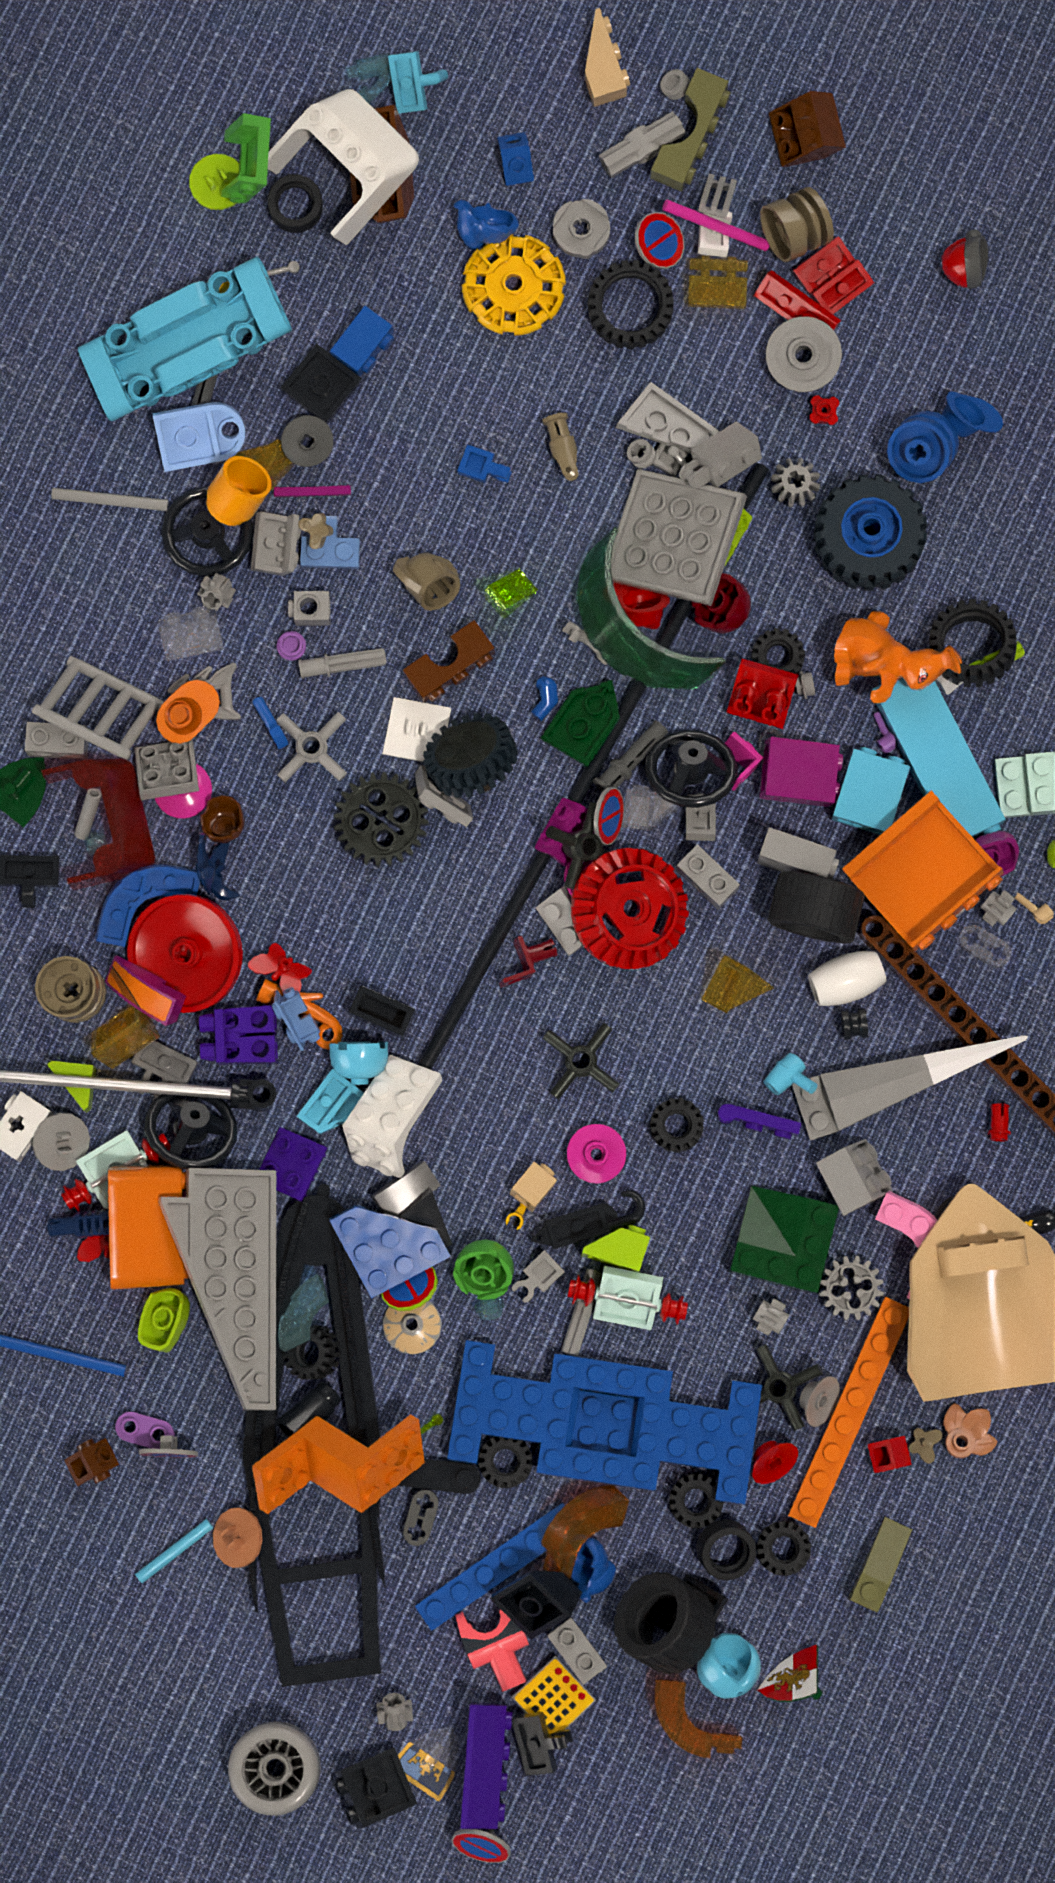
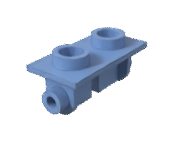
M293 987L284 990V996H281L279 991L276 990L274 1003H272L273 1010L278 1019L283 1018L287 1025L286 1033L292 1044L297 1043L300 1050L303 1051L305 1041L309 1040L310 1043H313L320 1039V1029L310 1013L300 1018L299 1014L307 1011V1006L299 991H295Z

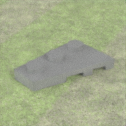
M652 382L648 384L616 426L618 429L667 446H677L679 450L691 453L693 448L720 432Z

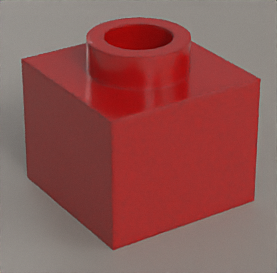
M905 1435L867 1444L874 1474L912 1465Z

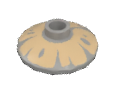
M428 1300L421 1307L411 1311H398L389 1307L384 1314L382 1326L385 1338L393 1348L401 1353L414 1355L423 1353L434 1346L440 1337L442 1322L439 1311ZM409 1319H415L418 1326L414 1330H409L406 1327V1322Z

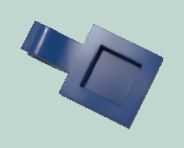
M470 445L466 446L457 471L459 475L486 483L488 475L501 482L508 483L512 474L510 467L493 462L495 459L494 453Z

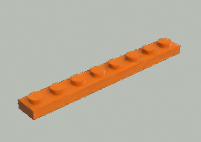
M884 1297L788 1516L816 1528L907 1323L909 1307Z

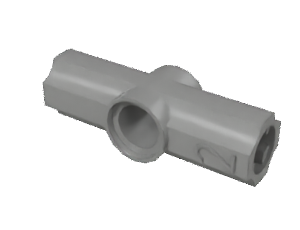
M672 111L647 127L642 125L635 128L624 137L622 142L601 153L599 159L606 173L613 178L636 163L643 164L658 155L662 144H671L673 141L685 135V130L678 116Z

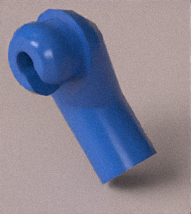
M546 676L540 677L536 682V687L540 691L541 701L531 711L532 715L539 721H542L558 703L557 684L552 678Z

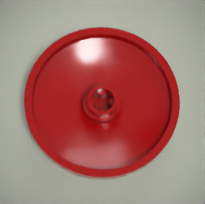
M179 894L168 896L152 903L140 914L130 932L127 957L129 962L166 980L165 985L186 995L180 1013H189L212 1007L232 990L241 971L243 950L238 929L224 909L205 897L193 894Z

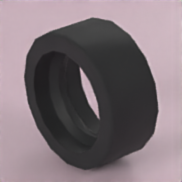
M295 174L282 177L271 187L268 194L269 213L273 222L282 230L290 233L307 231L319 221L322 215L323 200L321 192L310 178L303 175ZM291 188H301L307 191L312 199L310 213L306 217L297 220L286 218L278 207V201L284 191Z
M728 1519L714 1521L705 1527L699 1535L696 1544L697 1558L708 1574L719 1580L729 1581L747 1573L754 1564L757 1553L755 1541L746 1528L737 1521ZM730 1534L739 1537L743 1547L737 1559L725 1565H717L711 1560L710 1550L716 1540Z

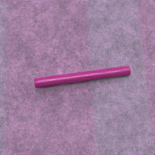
M668 199L664 202L663 211L765 252L769 248V243L762 237Z

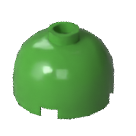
M489 1239L476 1240L466 1245L457 1256L453 1271L455 1283L465 1294L468 1295L471 1292L478 1295L477 1299H496L506 1293L512 1282L514 1273L512 1256L503 1245Z

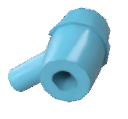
M788 1053L780 1061H777L774 1068L763 1081L765 1086L777 1096L793 1083L810 1094L814 1093L818 1086L802 1074L806 1069L805 1064L800 1057L793 1053Z

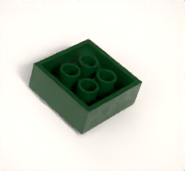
M751 1186L729 1272L816 1295L819 1290L839 1207L810 1198Z

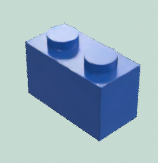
M364 306L332 347L330 354L359 377L364 372L368 374L377 362V359H375L381 349L386 351L394 340V336H392L394 334L393 325L367 306Z

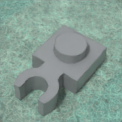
M544 1250L523 1270L528 1278L517 1281L512 1286V1291L515 1292L522 1286L526 1287L528 1295L522 1301L527 1303L533 1298L534 1289L538 1287L544 1293L565 1271Z

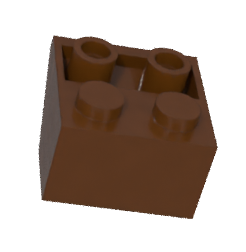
M809 91L769 112L782 167L824 159L846 148L833 93Z

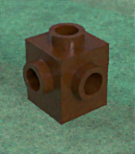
M106 1438L94 1443L93 1439L85 1441L76 1447L78 1452L64 1460L77 1487L91 1480L95 1484L111 1477L109 1471L119 1465L114 1451L111 1449Z

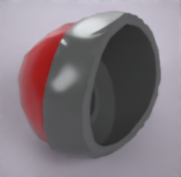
M974 229L970 230L965 238L956 240L946 248L942 255V269L946 277L957 286L973 289L982 285L988 264V244L979 230Z

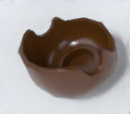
M220 795L207 801L205 812L200 816L203 833L212 842L228 843L238 838L245 826L243 809L240 803L230 796Z

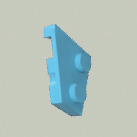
M332 1069L297 1117L322 1135L344 1124L364 1092L355 1085H351V1082L340 1077Z

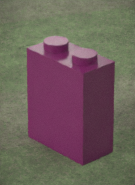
M779 737L768 738L764 742L759 799L822 807L831 806L835 803V800H838L840 794V783L837 782V771H841L843 764V754L839 753L840 745Z

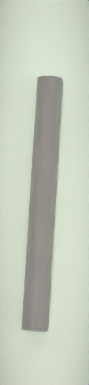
M52 488L51 498L54 500L167 511L169 504L167 499Z

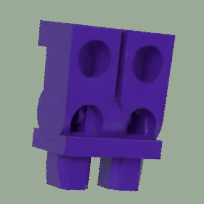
M272 1005L214 1009L213 1014L199 1016L200 1032H215V1043L200 1044L201 1060L216 1062L218 1065H278V1038L275 1036L277 1035V1016ZM263 1034H265V1035H271V1036H248V1037H247V1035H263Z

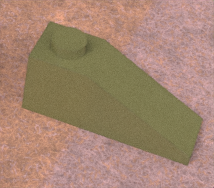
M884 1517L848 1600L878 1613L912 1529Z

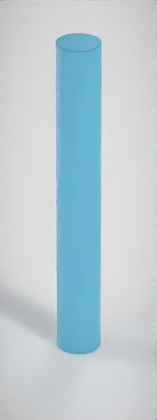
M208 1519L201 1522L135 1574L141 1583L148 1580L214 1528Z

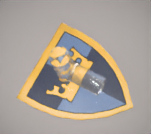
M453 1726L436 1728L419 1735L409 1742L398 1754L408 1781L438 1802H440L455 1776L458 1762V1743Z

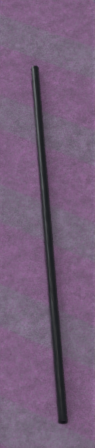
M756 463L740 492L747 496L744 505L746 511L769 471L766 466L760 463ZM684 599L678 601L618 708L619 722L590 765L584 768L567 799L579 804L583 802L593 784V779L597 777L690 612L692 601ZM540 851L536 853L417 1065L432 1070L551 856Z

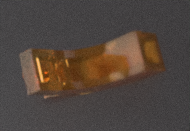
M613 1485L590 1489L572 1499L554 1517L542 1538L541 1545L548 1550L543 1568L546 1571L563 1572L570 1579L577 1554L588 1538L600 1530L622 1526L629 1500Z
M655 1679L654 1703L656 1713L664 1731L675 1744L693 1755L709 1759L711 1757V1746L717 1747V1753L734 1754L735 1748L742 1749V1735L706 1732L690 1722L684 1706L685 1681Z

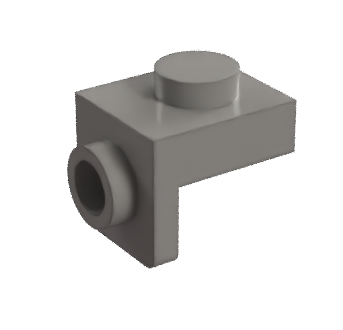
M699 793V794H695V795L689 794V795H687V796H696V797H697V796H701V795H705V794H703V793ZM716 803L700 808L686 807V840L715 841Z

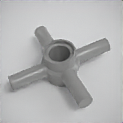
M337 712L319 732H303L284 713L280 715L276 722L297 741V754L277 776L286 783L305 762H319L340 782L347 775V772L327 754L328 746L326 740L346 721L345 717ZM309 741H316L320 744L319 750L314 754H308L304 751V745Z

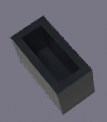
M360 986L349 1014L355 1019L404 1040L416 1015V1011L412 1007L369 988Z

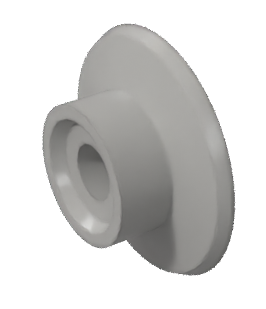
M833 1376L824 1377L818 1382H809L801 1393L800 1406L805 1410L807 1422L813 1427H818L825 1423L838 1402L840 1386L838 1380Z

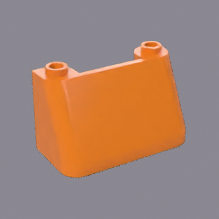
M173 1165L111 1166L108 1169L111 1289L184 1285L185 1279H190L158 1203L160 1197H182L183 1190L186 1189V1172H182V1169Z

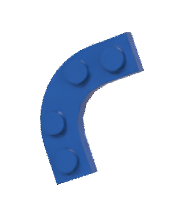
M156 864L141 867L128 873L114 885L105 899L95 940L125 947L131 920L136 908L145 900L155 896L197 895L201 881L197 870Z

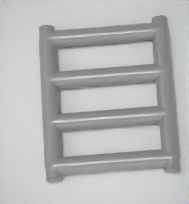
M70 656L66 663L68 667L42 704H36L33 707L32 713L118 757L128 760L132 752L130 748L164 701L80 659ZM80 672L94 680L66 718L52 711V709L76 674ZM104 685L119 691V694L93 731L78 724ZM131 697L145 704L137 719L120 743L104 737Z

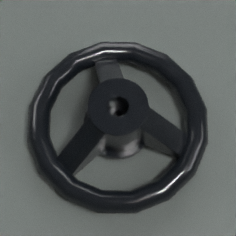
M209 486L188 490L176 498L164 515L161 530L164 549L173 563L189 574L203 577H212L215 573H218V575L225 574L239 565L251 548L254 533L252 519L241 524L242 535L240 545L233 554L223 540L225 537L223 523L216 520L210 514L208 508L206 511L197 513L191 523L173 530L175 519L181 509L193 500L206 498ZM192 540L195 545L202 549L214 548L223 562L209 566L194 564L182 556L175 543Z
M682 730L666 735L654 744L646 757L645 774L651 788L663 800L679 807L700 808L715 804L730 793L736 783L738 764L732 750L720 738L697 730ZM704 744L713 747L722 755L724 761L709 752ZM668 747L678 758L674 764L675 776L669 789L660 781L656 772L657 760ZM708 774L726 776L721 786L709 794L697 797L681 795L687 784H699L708 777Z
M161 1094L152 1101L145 1114L144 1132L150 1147L163 1161L179 1169L208 1168L216 1166L230 1155L237 1141L238 1124L232 1109L221 1098ZM182 1097L200 1098L212 1104L222 1114L224 1121L210 1113L204 1104L195 1101L190 1102ZM166 1104L177 1115L173 1124V1132L176 1138L170 1150L160 1142L156 1132L157 1116ZM208 1133L225 1136L221 1147L210 1156L200 1159L180 1157L187 1145H196L203 1142Z

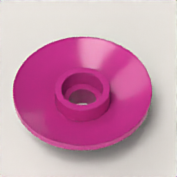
M196 764L199 791L155 798L157 805L167 815L186 819L198 815L207 807V801L211 799L212 784L207 772L200 765Z
M591 1124L582 1127L569 1141L567 1147L568 1164L574 1174L586 1182L604 1183L610 1181L620 1173L625 1164L626 1147L624 1141L609 1126ZM594 1149H599L602 1152L601 1159H592L591 1152Z

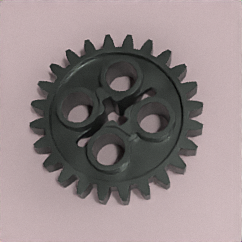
M372 772L368 782L360 776V786L357 787L353 783L349 784L352 791L351 794L342 791L341 795L346 800L345 803L336 802V807L342 810V813H336L333 817L342 823L334 826V829L338 832H344L338 837L339 843L348 841L344 848L346 853L353 849L356 850L353 856L354 860L359 859L362 855L365 856V865H368L371 859H375L377 868H380L382 860H386L388 866L392 867V858L395 857L400 863H403V853L411 857L414 856L411 849L412 845L421 848L422 845L417 837L427 836V833L421 827L428 826L429 821L421 818V816L428 814V808H419L422 803L419 798H415L418 792L417 787L408 790V779L399 784L398 774H395L392 780H388L386 772H383L381 779L377 780ZM373 794H383L386 797L385 802L381 806H373L369 802ZM361 804L365 805L380 817L386 814L387 822L401 829L404 832L403 835L397 834L384 823H381L379 826L376 825V818L361 810L359 806ZM397 810H407L410 813L409 819L403 823L397 822L394 819V814ZM356 818H367L369 820L368 827L365 830H356L353 827V822ZM383 833H389L393 836L394 840L390 846L382 847L377 843L378 837Z

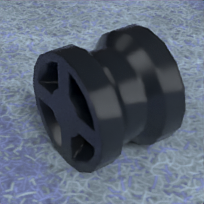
M865 1008L858 1009L855 1013H850L847 1010L841 1011L844 1040H850L853 1036L868 1038Z

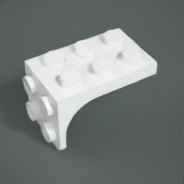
M389 1055L384 1071L372 1080L342 1125L351 1157L355 1163L360 1166L375 1168L386 1176L393 1175L402 1178L405 1173L402 1162L405 1141L412 1126L441 1084V1074Z

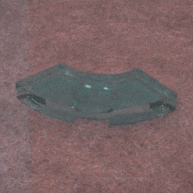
M318 1274L305 1281L290 1297L292 1301L287 1307L285 1314L281 1315L278 1327V1341L280 1349L284 1352L311 1339L310 1327L312 1320L319 1309L329 1302L323 1280Z

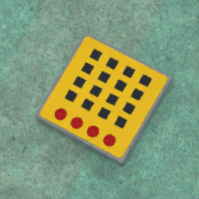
M556 1656L511 1697L525 1713L543 1711L549 1734L567 1729L596 1701L595 1697Z

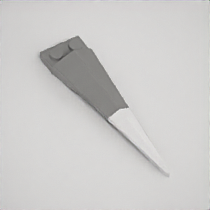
M1018 1036L820 1074L809 1078L818 1085L816 1091L812 1094L793 1083L792 1088L809 1139L812 1141L837 1133L934 1084L1026 1041L1028 1036Z

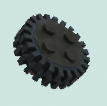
M474 713L473 720H470L469 715L462 716L463 722L459 724L454 719L450 721L451 727L442 726L440 728L442 735L433 734L431 737L433 742H427L425 746L427 751L423 753L425 759L423 762L434 785L440 792L444 791V794L447 796H451L453 793L455 798H461L463 792L466 797H472L473 790L477 789L480 795L496 787L494 780L498 779L503 782L506 779L504 772H512L513 767L511 764H516L518 750L506 723L501 721L499 717L495 716L493 718L491 714L486 713L482 718L480 713Z

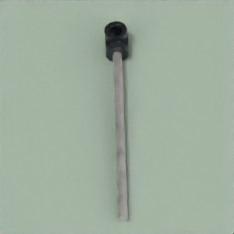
M0 1070V1082L231 1099L230 1108L248 1109L257 1112L269 1110L274 1104L277 1095L274 1085L265 1079H232V1087ZM256 1089H265L269 1094L268 1101L264 1103L257 1102L253 1097V1092Z

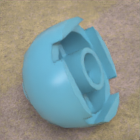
M371 1041L330 1043L331 1065L340 1077L351 1079V1085L369 1084V1078L379 1076L385 1069L388 1059V1042L379 1041V1043H371Z

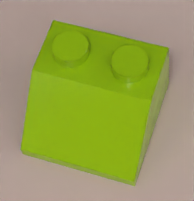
M629 1225L628 1229L620 1228L585 1246L582 1256L620 1269L639 1272L650 1237L645 1235V1229Z

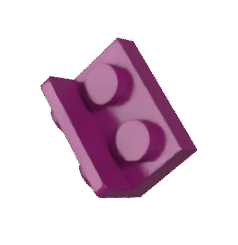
M562 798L541 833L535 849L551 856L566 867L572 858L566 856L562 843L546 836V831L550 826L566 833L581 830L588 809L582 804Z

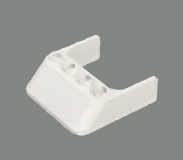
M351 89L343 90L308 107L269 151L268 170L278 174L309 138L314 135L360 181L363 188L361 198L330 233L345 245L357 235L417 167L419 161L417 151L359 93Z

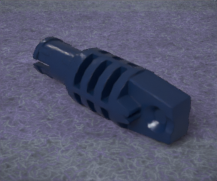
M109 1209L78 1211L70 1217L49 1218L48 1223L52 1224H47L50 1237L75 1234L79 1238L93 1237L94 1235L101 1236L102 1234L109 1235Z

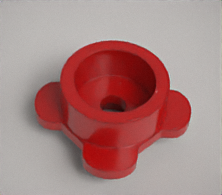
M819 395L814 396L811 399L813 410L809 416L810 421L813 424L835 425L838 421L836 408L839 406V400L836 397L825 399ZM822 408H826L827 412L823 413Z

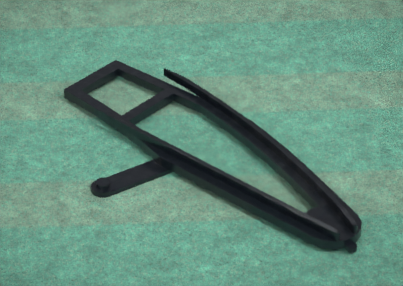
M321 1184L318 1187L317 1195L307 1196L303 1198L302 1202L296 1201L287 1210L282 1220L276 1247V1410H247L242 1455L250 1497V1511L258 1519L262 1529V1545L259 1555L282 1687L382 1673L378 1612V1573L384 1588H386L379 1528L381 1498L362 1513L359 1512L362 1529V1558L279 1569L271 1528V1512L267 1514L259 1509L252 1465L275 1448L277 1428L275 1420L278 1418L285 1369L284 1363H286V1358H283L282 1353H287L288 1349L283 1348V1344L289 1343L286 1337L288 1334H291L306 1264L315 1267L327 1265L336 1339L340 1343L338 1352H341L339 1362L349 1436L367 1448L381 1438L360 1277L329 1221L331 1217L345 1211V1209L339 1202L329 1198L330 1187L327 1184ZM424 1458L425 1463L398 1485L470 1494L480 1486L481 1474L475 1466L470 1464ZM256 1557L249 1564V1577L255 1612L258 1613ZM362 1573V1619L365 1657L295 1667L281 1584Z

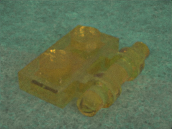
M710 256L690 258L689 270H701V276L689 275L688 307L746 309L747 278L736 277V272H747L748 260H736V257L710 259ZM710 270L727 271V277L710 276Z

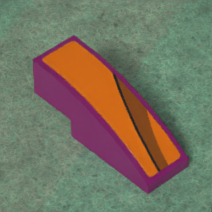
M118 955L114 956L105 983L129 1004L163 1025L167 1026L177 1022L186 995L165 985L166 980Z

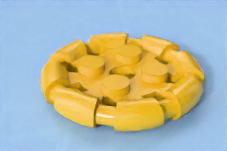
M513 234L501 243L486 244L480 250L476 249L463 271L465 283L462 284V294L469 312H474L478 317L477 321L482 326L503 335V332L514 333V336H520L541 329V324L548 319L551 321L555 317L565 297L562 292L563 286L566 285V276L562 263L558 257H554L551 254L550 247L534 237L528 235L516 237ZM512 248L523 249L522 257L511 256ZM495 254L498 259L491 264L487 259ZM539 259L545 263L540 269L535 264V261ZM477 277H486L485 285L476 284ZM511 277H517L522 281V286L515 291L509 290L505 285L506 281ZM543 283H550L552 285L551 292L543 291ZM487 299L493 304L488 310L482 305ZM537 304L541 310L533 315L529 309ZM505 312L509 315L516 314V320H504Z

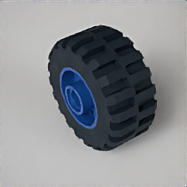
M868 474L859 475L857 480L852 481L849 478L843 481L842 486L839 488L835 487L829 492L828 498L822 502L816 518L814 541L816 542L815 551L817 557H821L823 568L826 572L830 570L834 574L833 578L840 583L843 580L848 583L849 588L855 590L857 586L864 587V591H873L874 587H880L883 590L890 588L894 582L898 584L916 567L926 543L927 520L926 516L922 514L923 507L920 501L913 499L914 493L909 488L902 489L900 487L901 482L895 479L892 482L884 480V475L876 474L875 478H868ZM865 530H872L876 535H868L865 533Z

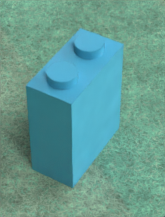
M860 747L859 750L853 749L831 820L881 835L893 824L910 766L905 765V760L888 756V759L876 756L877 752L872 749Z

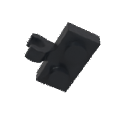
M0 855V886L22 887L21 905H23V908L36 907L35 887H59V856Z
M543 1711L515 1715L511 1720L525 1775L554 1773L557 1765L553 1749L567 1748V1743L573 1742L571 1730L565 1729L549 1734Z

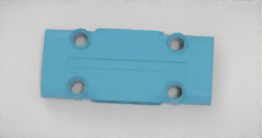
M256 256L228 272L219 271L214 273L207 283L203 281L192 283L137 311L130 317V322L124 325H112L108 328L105 335L79 346L78 352L101 406L109 420L113 422L143 406L155 405L163 396L171 397L231 368L239 362L240 357L246 354L253 355L258 353L263 345L291 332L292 328L269 275L260 258ZM224 282H229L228 290L225 293H220V286ZM247 333H252V340L248 344L243 345V337ZM122 334H127L125 343L118 346V338ZM149 385L148 394L140 397L141 388Z

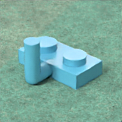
M419 51L389 55L388 60L398 113L428 109L424 86L436 85L445 81L448 78L447 71L441 69L434 73L422 74Z

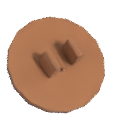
M244 1508L228 1509L221 1514L215 1523L213 1531V1546L218 1558L225 1565L232 1568L246 1567L256 1559L262 1545V1529L258 1519L251 1511Z

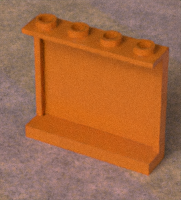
M932 790L842 868L847 877L864 893L865 897L914 952L918 948L924 950L935 940L933 936L941 928L944 931L949 929L958 920L956 915L964 908L966 911L973 908L980 901L978 896L986 889L991 891L997 887L1003 880L1000 876L1004 874L1003 869L993 861L946 809Z

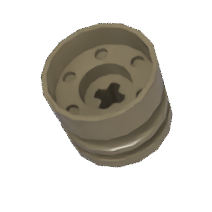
M804 187L796 193L789 194L786 200L778 199L766 204L760 210V221L764 236L773 253L783 262H790L805 255L807 249L816 250L819 246H825L833 240L834 229L828 208L820 195L811 187Z
M70 956L54 958L46 963L38 973L35 984L36 997L42 1008L53 1016L72 1023L88 1021L97 1015L105 1003L107 993L105 981L99 971L84 961ZM71 986L77 987L76 990L79 994L76 997L71 995L72 992L69 990Z

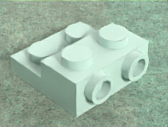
M1055 752L1025 754L1022 757L994 760L998 804L1005 818L1055 814Z

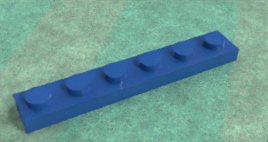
M561 1503L415 1605V1607L432 1631L580 1527L564 1503Z

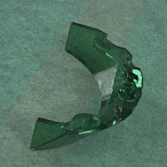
M614 527L587 553L579 574L576 600L582 618L581 624L587 638L594 649L600 651L602 658L612 668L624 676L628 675L643 682L645 686L656 689L659 687L685 690L697 689L715 676L726 663V660L723 657L700 658L679 654L657 644L635 626L622 608L613 585L611 557L613 545L619 532Z

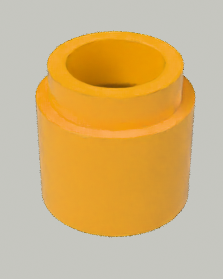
M244 456L229 458L208 487L206 505L210 514L219 522L230 526H237L250 520L271 490L270 476L262 465L251 458Z

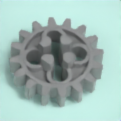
M844 1256L842 1265L834 1260L832 1262L834 1270L825 1269L823 1271L828 1279L821 1280L820 1285L825 1286L826 1290L819 1293L820 1297L828 1298L824 1307L827 1308L832 1305L834 1307L833 1316L843 1312V1319L846 1321L850 1314H854V1318L860 1320V1312L863 1311L869 1316L871 1315L870 1306L879 1307L880 1304L875 1298L876 1296H884V1292L877 1290V1286L883 1284L884 1281L876 1280L875 1275L878 1274V1269L872 1271L868 1269L871 1261L868 1260L862 1265L860 1264L859 1256H856L853 1262H849L848 1257ZM846 1268H850L854 1272L852 1278L854 1285L860 1284L863 1280L871 1282L870 1290L859 1289L855 1292V1297L860 1301L858 1308L850 1306V1292H844L839 1297L834 1296L831 1292L833 1286L843 1288L848 1285V1279L843 1275V1271Z

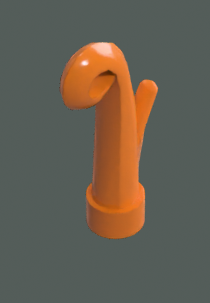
M265 979L256 1001L268 1006L274 1003L276 990L279 991L281 996L284 995L278 984ZM300 992V996L307 1006V1011L300 1015L305 1016L310 1013L315 1021L323 1023L319 1026L320 1039L316 1043L322 1049L330 1050V1043L338 1044L342 1040L343 1034L340 1023L332 1014L310 1002L322 999V993ZM331 1029L334 1033L331 1041H326L322 1037L324 1031Z

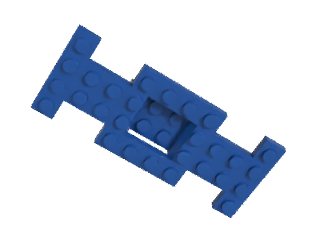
M466 1340L447 1460L477 1464L482 1435L503 1437L541 1444L537 1474L656 1491L660 1462L719 1471L715 1501L745 1505L762 1385L732 1380L728 1410L669 1401L673 1371L554 1354L550 1383L491 1374L495 1344ZM580 1389L590 1390V1391H597V1392H603V1393H610V1394H616V1395L636 1397V1398H639V1399L628 1398V1397H621V1396H614V1395H608V1394H601V1393H595V1392H588V1391H581Z

